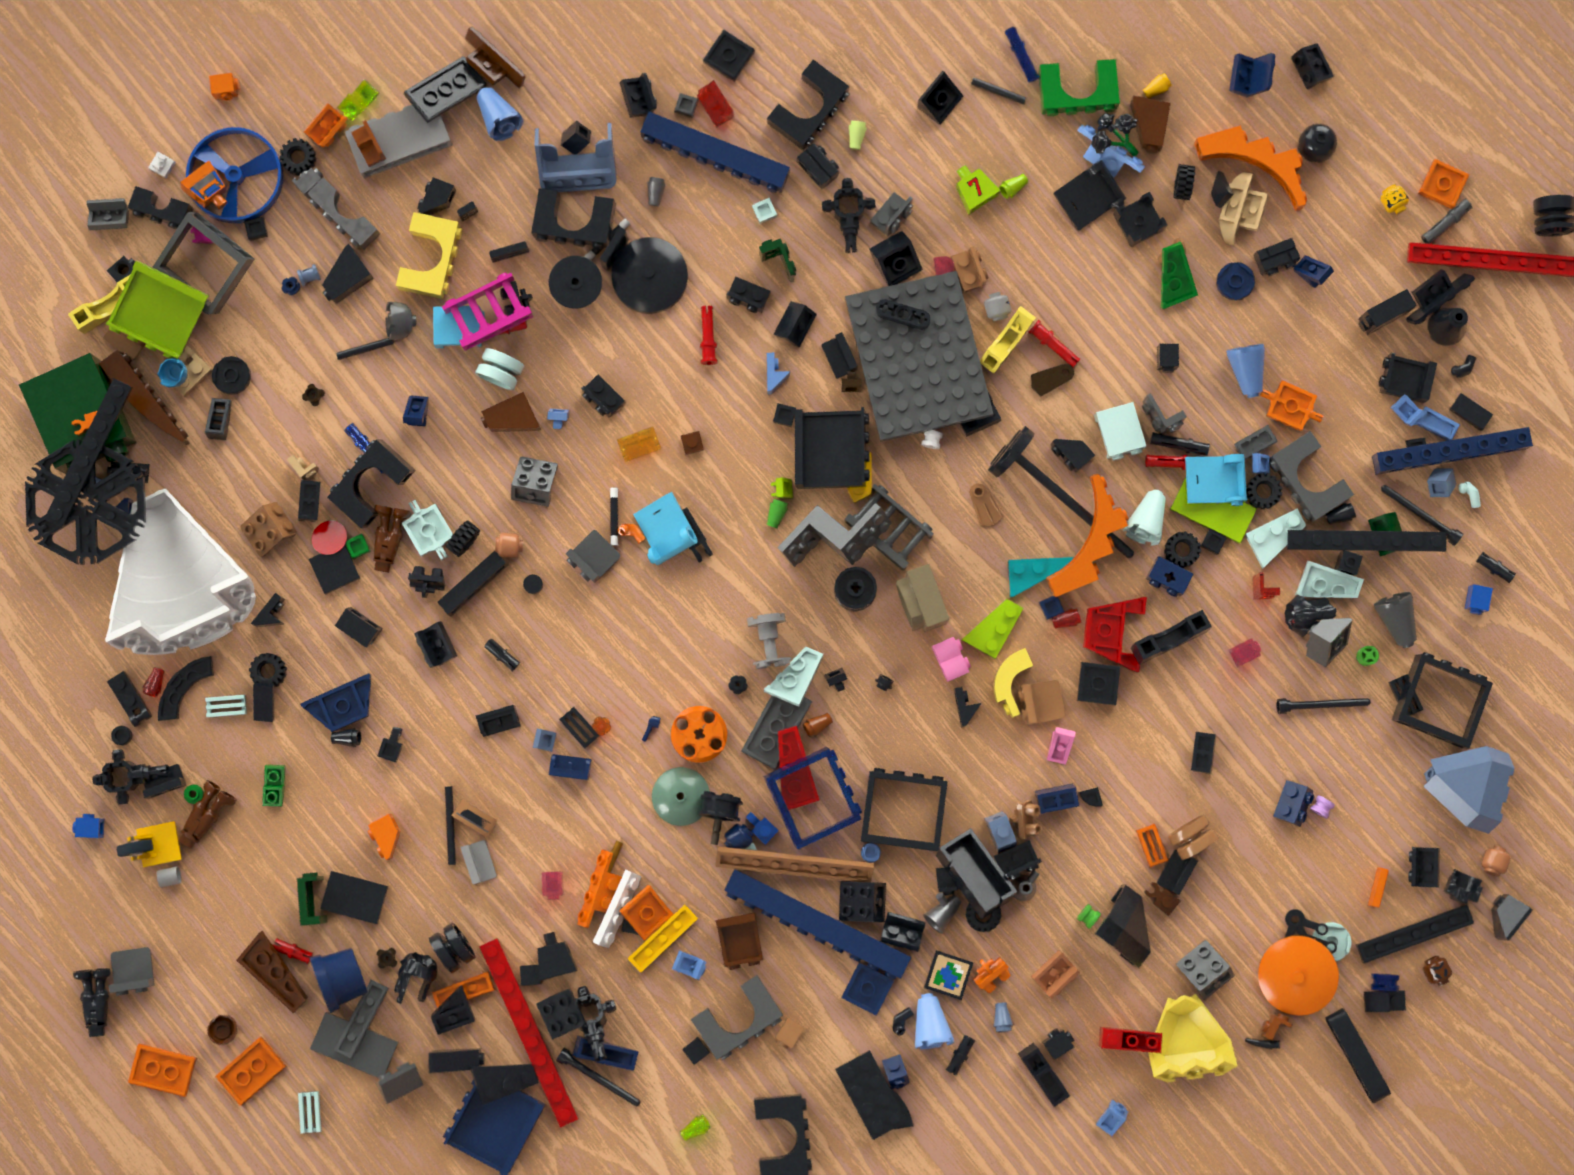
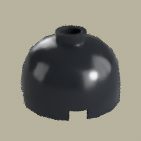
M1321 123L1313 124L1301 133L1298 141V150L1307 161L1322 163L1328 160L1335 152L1337 136L1328 125Z

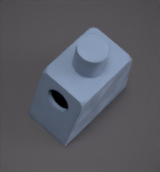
M1003 811L984 818L997 853L1016 846L1015 835L1008 817Z

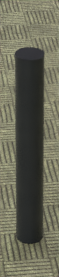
M974 77L972 79L971 85L1023 105L1025 103L1026 97Z
M389 338L337 352L336 355L338 360L392 345L394 342L393 340H388Z

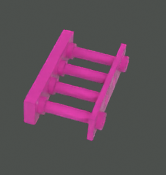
M502 273L496 280L458 299H450L442 306L446 314L452 313L463 335L459 342L464 351L533 318L529 306H521L510 282L515 280L512 273ZM502 286L515 309L514 313L509 316L504 315L493 293L494 290ZM484 295L487 296L498 318L497 322L491 325L487 324L476 302V299ZM468 303L480 325L479 331L475 333L469 331L458 309Z

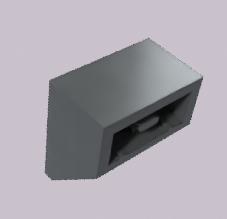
M407 1062L396 1068L398 1072L391 1074L389 1071L378 1077L380 1081L376 1082V1085L386 1104L423 1086L415 1063L410 1065Z

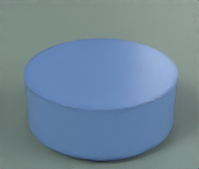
M867 843L861 849V856L867 862H875L880 857V848L874 843Z

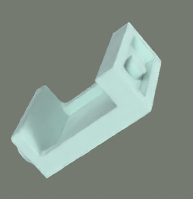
M1133 402L1095 413L1094 418L1096 423L1099 424L1107 451V459L1112 458L1115 461L1124 458V455L1131 453V456L1142 453L1146 443Z

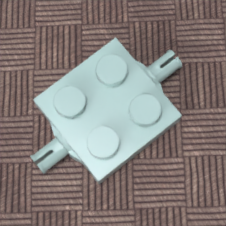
M413 500L409 505L414 514L402 522V525L418 553L422 557L429 552L436 551L440 560H443L444 557L447 558L448 555L444 551L443 546L448 542L453 533L436 504L420 509L416 500Z

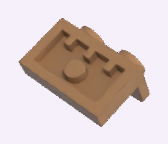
M974 246L970 247L967 251L951 256L963 293L985 286L988 275L986 269L980 265V261H982L981 255L978 250L975 251Z

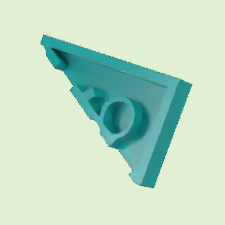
M1074 557L1008 560L1010 598L1015 597L1042 582L1046 577L1061 570Z

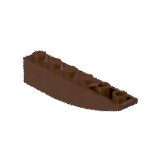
M116 350L99 363L111 381L115 378L133 387L127 400L136 410L170 436L186 445L190 443L187 440L189 436L182 427L178 428L175 424L177 419L171 412L167 413L165 411V403L160 397L156 399L153 395L155 390L148 382L144 383L141 379L143 374L137 367L133 368L130 362L132 360L126 352L122 354Z

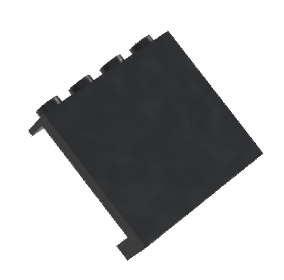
M861 407V411L803 412V409L795 410V486L797 489L866 487V481H870V471L866 469V462L870 461L869 451H866V444L869 443V432H866V425H869V413H866L864 407Z

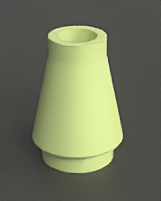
M851 121V125H849V148L861 149V144L867 131L865 122Z

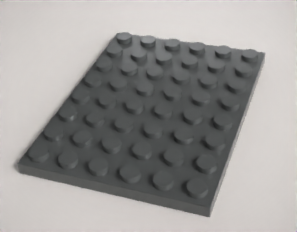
M957 271L845 296L880 442L993 416ZM887 299L924 310L930 315V325L924 330H919L882 319L876 313L877 303ZM887 305L881 308L883 313L888 310ZM894 307V310L892 311V316H895V310H896L895 307ZM906 310L898 312V317L901 319H906L909 316ZM912 313L911 322H913V318H914V314H915V313ZM921 316V318L918 319L920 324H922L923 321H925L924 316Z

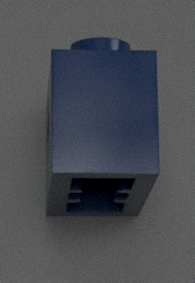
M1158 556L1146 579L1150 581V585L1156 588L1161 586L1167 589L1166 592L1177 597V595L1182 596L1193 573ZM1171 574L1172 580L1170 582L1166 581L1167 578L1165 576Z

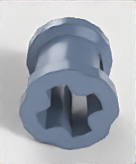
M315 264L305 270H297L302 286H306V283L316 279L318 281L321 280Z

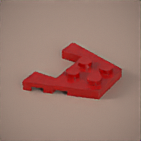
M1147 597L1088 608L1083 647L1133 672H1140V665L1134 654L1122 652L1125 613L1145 615Z

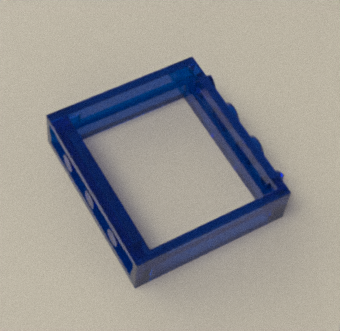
M824 747L763 776L791 840L798 850L862 820L859 815L862 813L858 803L854 804L852 799L854 793L850 785L846 786L844 779L846 775L842 767L838 768L836 764L838 757L835 751L830 750L828 747ZM826 757L852 816L801 839L776 780Z

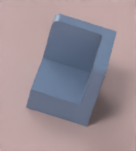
M1435 468L1427 480L1430 497H1450L1456 486L1453 468Z

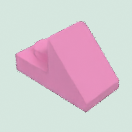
M1056 727L1052 733L1047 756L1048 761L1066 765L1075 738V731Z

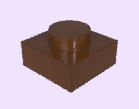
M699 431L681 435L685 455L704 451Z

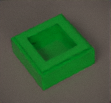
M359 534L345 543L353 560L371 552L363 534Z

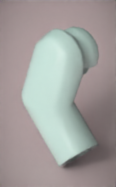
M1470 482L1459 484L1460 493H1467L1470 496L1471 508L1480 507L1481 502L1478 489Z

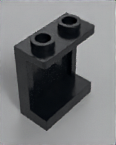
M1390 353L1385 357L1382 368H1385L1384 374L1380 376L1378 386L1381 387L1379 393L1400 398L1405 394L1413 401L1426 403L1430 399L1437 363L1432 361L1423 363L1395 356L1396 353Z

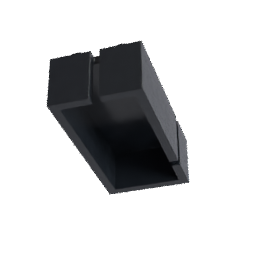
M971 828L939 848L936 854L937 859L945 870L950 869L948 874L981 919L994 912L997 907L1000 908L1011 901L1016 895L1017 890L1009 879L1005 878L1001 868Z

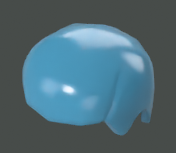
M170 358L160 365L157 375L163 386L174 388L181 386L186 381L188 372L181 360Z

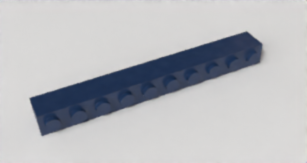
M734 869L724 889L727 892V897L736 901L740 898L745 901V906L751 909L758 907L762 909L761 913L770 918L774 915L780 918L779 922L788 927L792 924L798 927L796 931L807 936L810 933L815 936L814 940L824 945L828 942L833 945L832 949L840 953L846 951L851 954L850 958L858 962L862 959L868 962V967L876 971L880 968L886 971V976L894 980L897 977L902 978L911 959L910 956Z

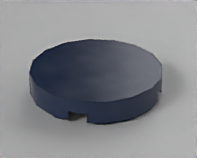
M1240 262L1226 264L1221 268L1216 279L1217 289L1221 295L1235 301L1247 297L1255 285L1253 271L1249 266Z

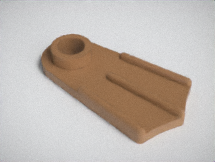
M980 483L974 484L970 488L969 494L980 526H995L1003 515L986 487ZM980 489L982 494L976 495L975 490Z

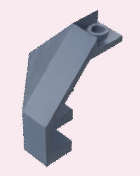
M1484 746L1430 760L1432 766L1424 773L1427 783L1423 787L1466 827L1489 834L1501 823L1503 814L1500 813L1503 802L1506 803L1510 789L1507 786L1509 776H1513L1515 769L1508 753Z

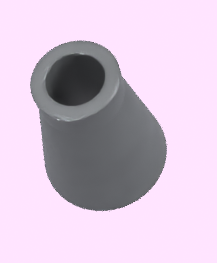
M649 178V182H647L648 205H660V200L666 186L664 184L665 179Z

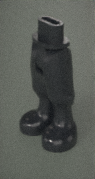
M110 968L73 972L74 979L80 980L84 988L80 1000L82 1001L85 1027L89 1031V1037L105 1035L104 1027L107 1026L109 999L108 991L105 989V981L111 974ZM93 977H94L95 980H96V992H95V993H94V990H93V987H92Z

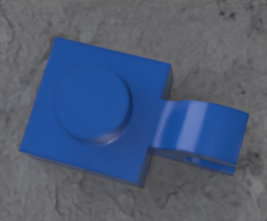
M752 812L746 816L755 826L751 831L765 845L779 831L765 817L760 821Z

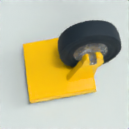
M175 821L136 829L137 836L127 837V844L116 847L118 857L130 856L131 861L142 860L143 868L182 860Z

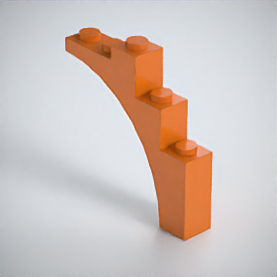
M1241 125L1198 137L1194 142L1200 161L1213 158H1230L1257 166L1271 175L1282 186L1290 198L1295 211L1303 209L1306 205L1307 196L1301 190V178L1299 173H1296L1302 167L1303 160L1301 154L1297 153L1296 148L1274 154L1275 147L1273 142H1270L1269 137L1246 143L1248 141L1245 130L1242 131Z
M1100 474L1090 476L1095 508L1093 523L1084 545L1067 565L1046 577L1051 592L1055 597L1099 580L1097 576L1100 574L1097 564H1093L1092 561L1114 553L1112 550L1114 543L1110 536L1107 537V534L1128 526L1126 521L1129 518L1125 509L1112 507L1115 505L1113 498L1110 494L1107 495L1105 488L1108 486L1103 476L1100 477Z

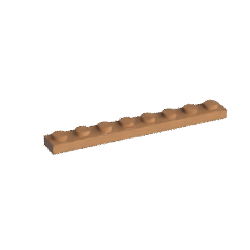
M718 846L715 867L853 882H871L874 863Z

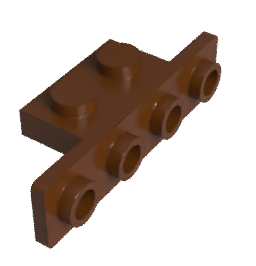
M472 26L469 27L465 39L476 50L467 56L466 61L493 86L504 77H507L518 88H521L526 77L522 70L517 68L506 56L498 51L479 31H476Z

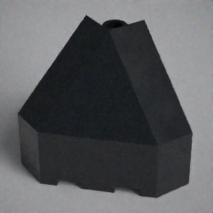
M1122 884L1111 898V901L1115 904L1095 934L1120 952L1122 958L1133 966L1140 968L1151 953L1142 896L1127 885Z

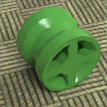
M1365 646L1358 650L1356 658L1359 664L1369 666L1378 661L1379 652L1373 646Z
M1087 904L1078 915L1077 920L1083 921L1086 927L1090 929L1101 913L1094 911L1092 906Z

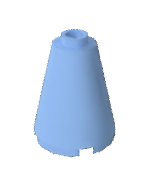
M933 993L921 995L917 1002L915 1049L939 1048L944 1042L947 1043V1046L954 1044L953 1035L938 998L933 996Z

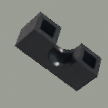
M137 186L134 188L128 208L133 212L132 215L139 218L149 217L151 218L150 221L157 224L167 223L170 228L177 230L186 214L193 212L194 209L189 203L171 198L166 208L156 209L158 196L152 191Z

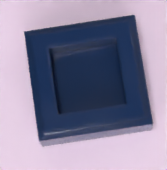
M1052 596L1039 602L1046 620L1065 612L1058 596Z

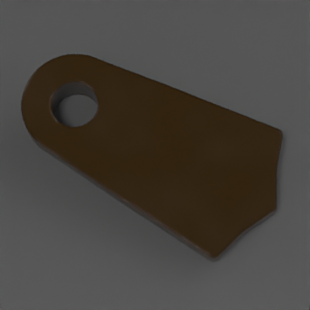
M1062 364L1031 374V388L1041 397L1070 381L1074 376V369L1069 364ZM1067 370L1069 375L1063 376L1062 371Z

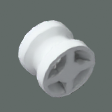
M935 430L924 432L925 439L922 440L921 445L931 449H940L941 445L939 442L943 437V433Z

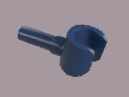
M652 716L649 719L642 741H647L652 727L659 728L660 717Z

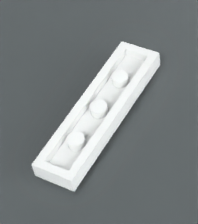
M625 870L593 943L610 948L615 939L616 932L623 922L624 916L619 910L631 901L642 876Z

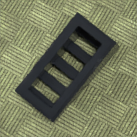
M212 398L205 429L207 438L216 440L227 439L231 400ZM216 406H222L225 409H216ZM215 414H223V417L215 416Z

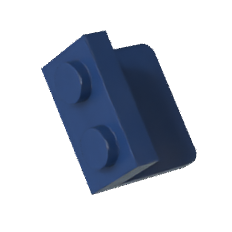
M1240 53L1235 54L1229 91L1244 97H1251L1269 91L1273 83L1275 54L1269 53L1255 59Z

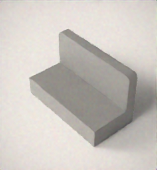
M485 840L460 847L473 885L497 877Z

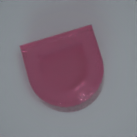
M947 256L933 258L936 275L953 271L954 263L951 258Z

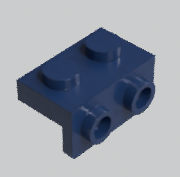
M1286 780L1273 817L1301 827L1307 818L1306 811L1313 801L1314 791L1307 786Z

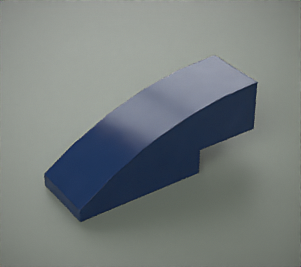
M577 1036L573 1055L577 1058L594 1061L592 1047L588 1044V1041L585 1040V1037ZM603 1042L607 1058L602 1060V1057H600L601 1061L596 1063L634 1071L639 1051Z

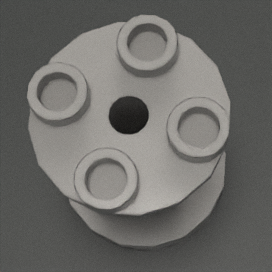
M785 613L758 615V619H753V617L747 618L748 627H758L759 640L764 641L766 660L754 662L753 665L756 666V669L767 668L771 664H774L775 667L789 664L791 657L777 658L775 639L778 638L777 624L786 622Z

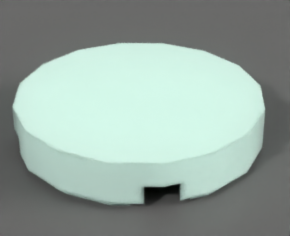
M1328 922L1325 923L1328 926L1326 935H1319L1315 930L1312 936L1325 941H1334L1337 944V950L1332 955L1335 961H1339L1350 951L1352 945L1351 936L1342 925ZM1319 926V932H1325L1326 927ZM1328 944L1327 948L1328 950L1332 951L1334 950L1335 946L1333 944Z

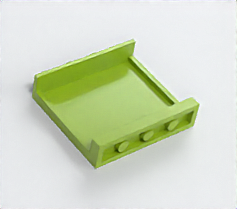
M135 261L130 277L106 325H109V330L120 334V332L127 334V338L138 343L140 340L146 343L145 347L150 350L156 351L158 349L164 352L163 356L169 359H178L210 295L140 261Z

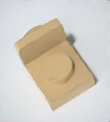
M292 455L287 459L303 480H309L317 474L316 471L319 468L315 463L307 467L300 457L296 459Z

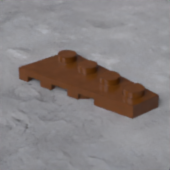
M263 931L259 932L236 961L294 1014L308 997Z

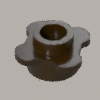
M309 384L302 395V399L311 402L313 406H318L319 400L325 395L323 389L316 388L314 384Z
M394 948L377 951L379 968L384 969L386 966L395 967L397 965V960H395L396 950Z

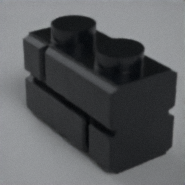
M813 143L797 157V163L822 190L839 176V166L833 159L830 161L825 156L827 153L822 146L819 145L817 147Z
M1293 238L1256 251L1254 259L1261 275L1268 274V277L1279 273L1281 268L1285 267L1288 270L1297 266L1296 263L1300 260V255Z

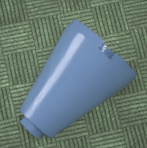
M485 87L478 92L477 101L491 139L503 141L512 137V132L515 129L517 131L521 129L523 125L521 114L493 88Z
M1264 344L1227 350V358L1243 395H1247L1248 398L1259 396V392H1262Z

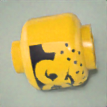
M1392 185L1382 191L1383 195L1380 200L1388 213L1395 212L1397 215L1407 209L1406 205L1409 203V198L1403 187Z

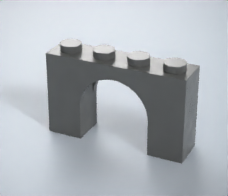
M1309 431L1271 456L1269 464L1272 470L1278 472L1281 476L1280 481L1283 486L1291 491L1293 501L1302 507L1304 517L1314 522L1354 494L1344 479L1323 492H1311L1300 484L1297 477V469L1300 462L1321 447L1315 436Z
M758 975L740 986L753 1005L755 1013L751 1026L745 1031L731 1033L724 1030L718 1024L709 1008H706L691 1019L717 1060L719 1058H722V1060L733 1054L731 1050L735 1047L741 1049L749 1043L747 1039L753 1035L755 1038L766 1032L764 1030L765 1027L768 1025L773 1027L782 1021L780 1017L783 1016V1013Z

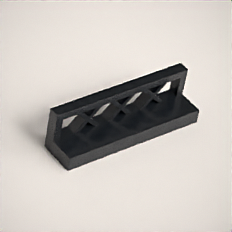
M493 551L437 603L444 609L447 615L453 616L501 573L508 564L497 552Z

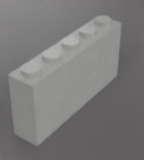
M413 105L406 106L397 113H387L383 118L367 121L386 157L385 160L371 167L367 165L351 134L352 131L362 126L355 125L350 127L348 131H345L363 178L453 146L442 116L440 115L427 123Z

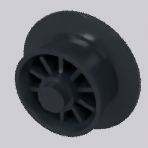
M569 256L557 262L552 268L548 280L549 290L553 298L560 305L571 309L584 308L593 303L599 296L602 289V276L596 264L590 259L582 256Z

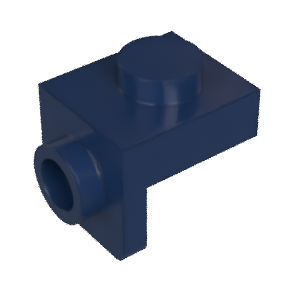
M901 1054L882 1060L892 1089H900L910 1083Z

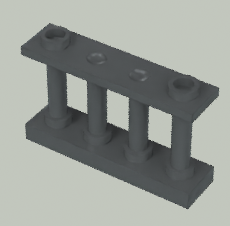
M874 484L872 490L875 494L857 515L854 514L852 516L849 513L844 522L852 528L881 498L890 505L885 511L888 518L895 511H898L905 518L887 539L882 541L878 537L873 546L904 571L909 564L906 561L908 559L907 556L925 535L930 539L933 537L934 533L931 532L933 529L924 522L922 524L888 496V491L883 486ZM912 523L919 529L918 533L901 552L896 553L892 549V544L908 525Z

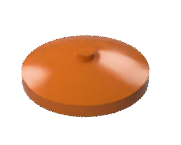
M1288 936L1276 941L1266 950L1260 961L1258 979L1262 993L1270 1004L1284 1013L1303 1016L1318 1012L1332 1000L1338 987L1339 971L1334 956L1322 943L1306 936Z

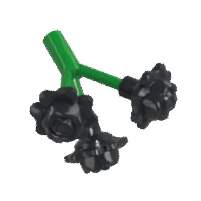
M1103 114L1097 121L1099 125L1097 128L1098 132L1092 137L1091 142L1096 153H1104L1105 149L1110 146L1125 147L1133 157L1138 155L1139 151L1129 141L1130 130L1137 127V119L1133 118L1132 115L1124 114L1115 119V124H1113L1115 114ZM1116 128H1118L1119 131H1123V133L1125 134V139L1116 130ZM1108 129L1111 133L1113 132L1121 140V142L1111 141L1106 135L1105 131L1100 130Z

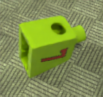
M964 165L957 170L962 180L957 183L956 189L969 215L999 196L1000 189L981 169L971 173L968 167Z

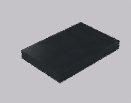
M331 871L320 909L378 924L389 886Z

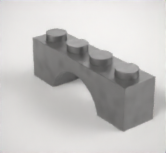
M322 178L307 193L311 198L309 202L316 209L320 207L324 211L322 215L329 222L335 221L338 224L336 228L343 235L347 233L351 237L349 241L356 248L360 246L365 250L380 235L379 231L364 216L358 219H347L338 213L337 203L340 194L325 178Z

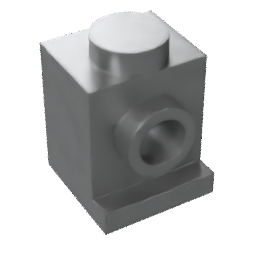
M311 168L301 173L300 179L296 180L294 178L292 182L309 199L310 197L307 193L321 180L323 175L317 168L314 170Z

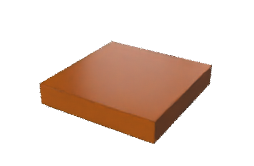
M1434 159L1418 194L1453 209L1470 174Z
M647 885L619 910L644 941L674 915L650 885Z

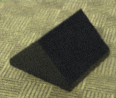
M941 71L919 98L917 108L941 125L964 95L945 71Z

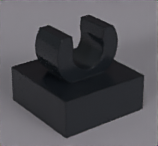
M843 668L824 675L829 686L835 685L838 692L845 689L842 681L847 680V676Z

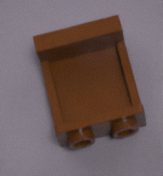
M755 912L716 920L724 967H729V970L741 968L740 964L748 963V966L759 965L760 960H763Z

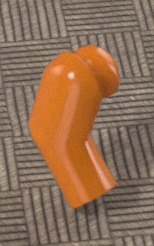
M625 523L618 528V533L621 536H633L638 544L646 540V537L636 524Z

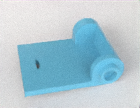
M1230 454L1223 457H1185L1187 503H1231V506H1242L1243 502L1247 501L1244 454Z
M672 492L633 514L651 547L648 549L647 556L652 564L660 565L697 543V537Z

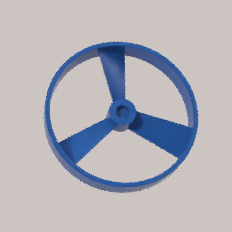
M239 127L217 130L204 137L195 146L188 159L186 177L192 173L196 159H199L205 163L210 161L214 168L225 173L226 179L230 182L226 196L227 204L223 207L221 216L208 211L194 200L202 211L218 221L238 224L259 218L270 210L281 193L284 178L281 160L273 146L263 136L252 130ZM245 134L261 140L270 149L238 167L234 165L229 166L208 144L225 135ZM278 169L277 184L270 199L257 211L246 216L237 217V185L242 184L246 177Z

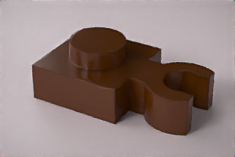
M1151 882L1155 891L1149 893V891L1145 890L1144 893L1148 897H1154L1155 901L1153 904L1169 916L1181 900L1166 888L1161 892L1159 886Z

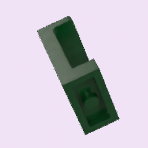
M318 872L304 873L302 878H297L300 926L327 923V915L315 916L313 881L324 880L323 876H318Z

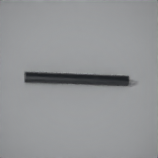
M453 786L445 787L448 865H456L454 817L452 816L454 812Z

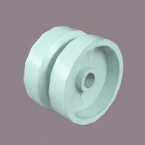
M485 348L482 358L487 364H478L475 374L494 385L513 391L518 381L512 375H521L524 364L507 354Z

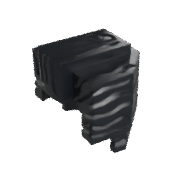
M1454 869L1452 875L1447 880L1443 892L1449 894L1450 899L1467 904L1468 900L1477 903L1483 887H1480L1482 880Z

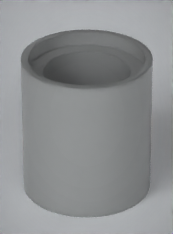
M178 866L157 871V880L161 888L181 884V873Z

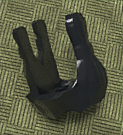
M1299 594L1286 604L1284 612L1285 623L1289 629L1301 637L1305 636L1313 625H1317L1320 622L1317 620L1333 619L1337 613L1336 608L1329 604L1328 598L1306 600Z
M417 952L409 953L400 961L402 966L399 968V978L394 988V991L399 993L396 1002L400 1004L403 1001L411 976L424 979L418 994V1001L424 1002L428 989H430L431 983L438 974L437 964L429 955H421Z

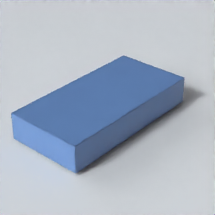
M1424 407L1423 411L1425 414L1416 425L1446 441L1452 440L1460 424L1428 407Z

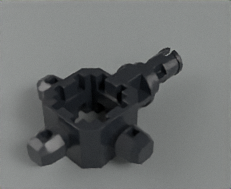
M851 178L843 179L842 189H838L834 193V201L825 200L822 202V211L831 212V210H834L835 218L840 222V229L843 232V236H845L846 253H850V248H852V253L857 252L856 236L860 229L859 220L863 217L864 209L873 210L876 207L875 199L866 198V200H863V192L858 188H853ZM851 196L857 198L858 211L856 213L843 214V212H840L839 199Z
M118 749L112 751V760L114 762L106 763L102 768V773L94 775L92 781L94 785H103L104 789L109 793H117L116 801L118 805L129 802L127 791H134L139 784L148 783L153 778L169 777L170 772L165 770L170 769L168 764L151 767V765H136L132 761H124V751ZM126 767L128 769L127 776L129 782L125 786L115 787L112 784L114 780L111 772H114L113 769Z
M586 986L578 988V998L576 999L580 1010L582 1006L587 1007L594 1003V1005H597L599 1016L596 1017V1020H588L584 1026L578 1029L584 1032L585 1040L592 1047L594 1061L598 1062L601 1061L600 1057H602V1060L607 1058L603 1046V1037L605 1036L603 1027L607 1022L605 1013H612L617 1008L614 1000L602 1003L599 996L590 994L589 989Z

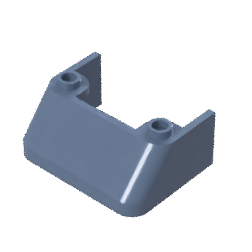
M608 123V139L600 140L596 143V153L558 156L554 145L541 144L539 128H535V153L541 189L570 192L609 189L615 186L616 165L612 124Z

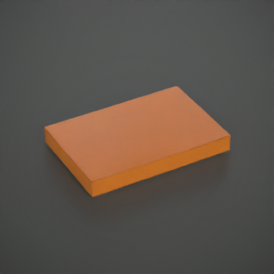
M261 1036L215 1077L239 1106H242L287 1066Z
M138 1044L128 1083L186 1097L197 1057Z

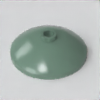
M685 767L672 768L664 772L654 784L652 790L654 809L660 818L669 824L677 826L693 824L703 817L697 815L698 811H701L703 802L700 796L704 794V791H710L706 780L695 770ZM680 792L684 794L682 800L677 799V794Z

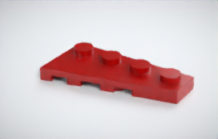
M797 726L778 731L782 812L820 801Z

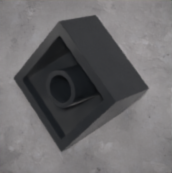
M903 231L869 248L872 258L888 286L896 285L923 270L911 240Z

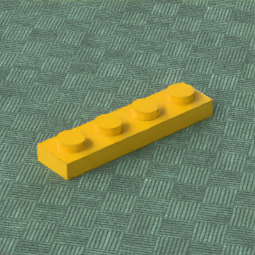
M684 904L627 959L641 973L683 934L698 917Z

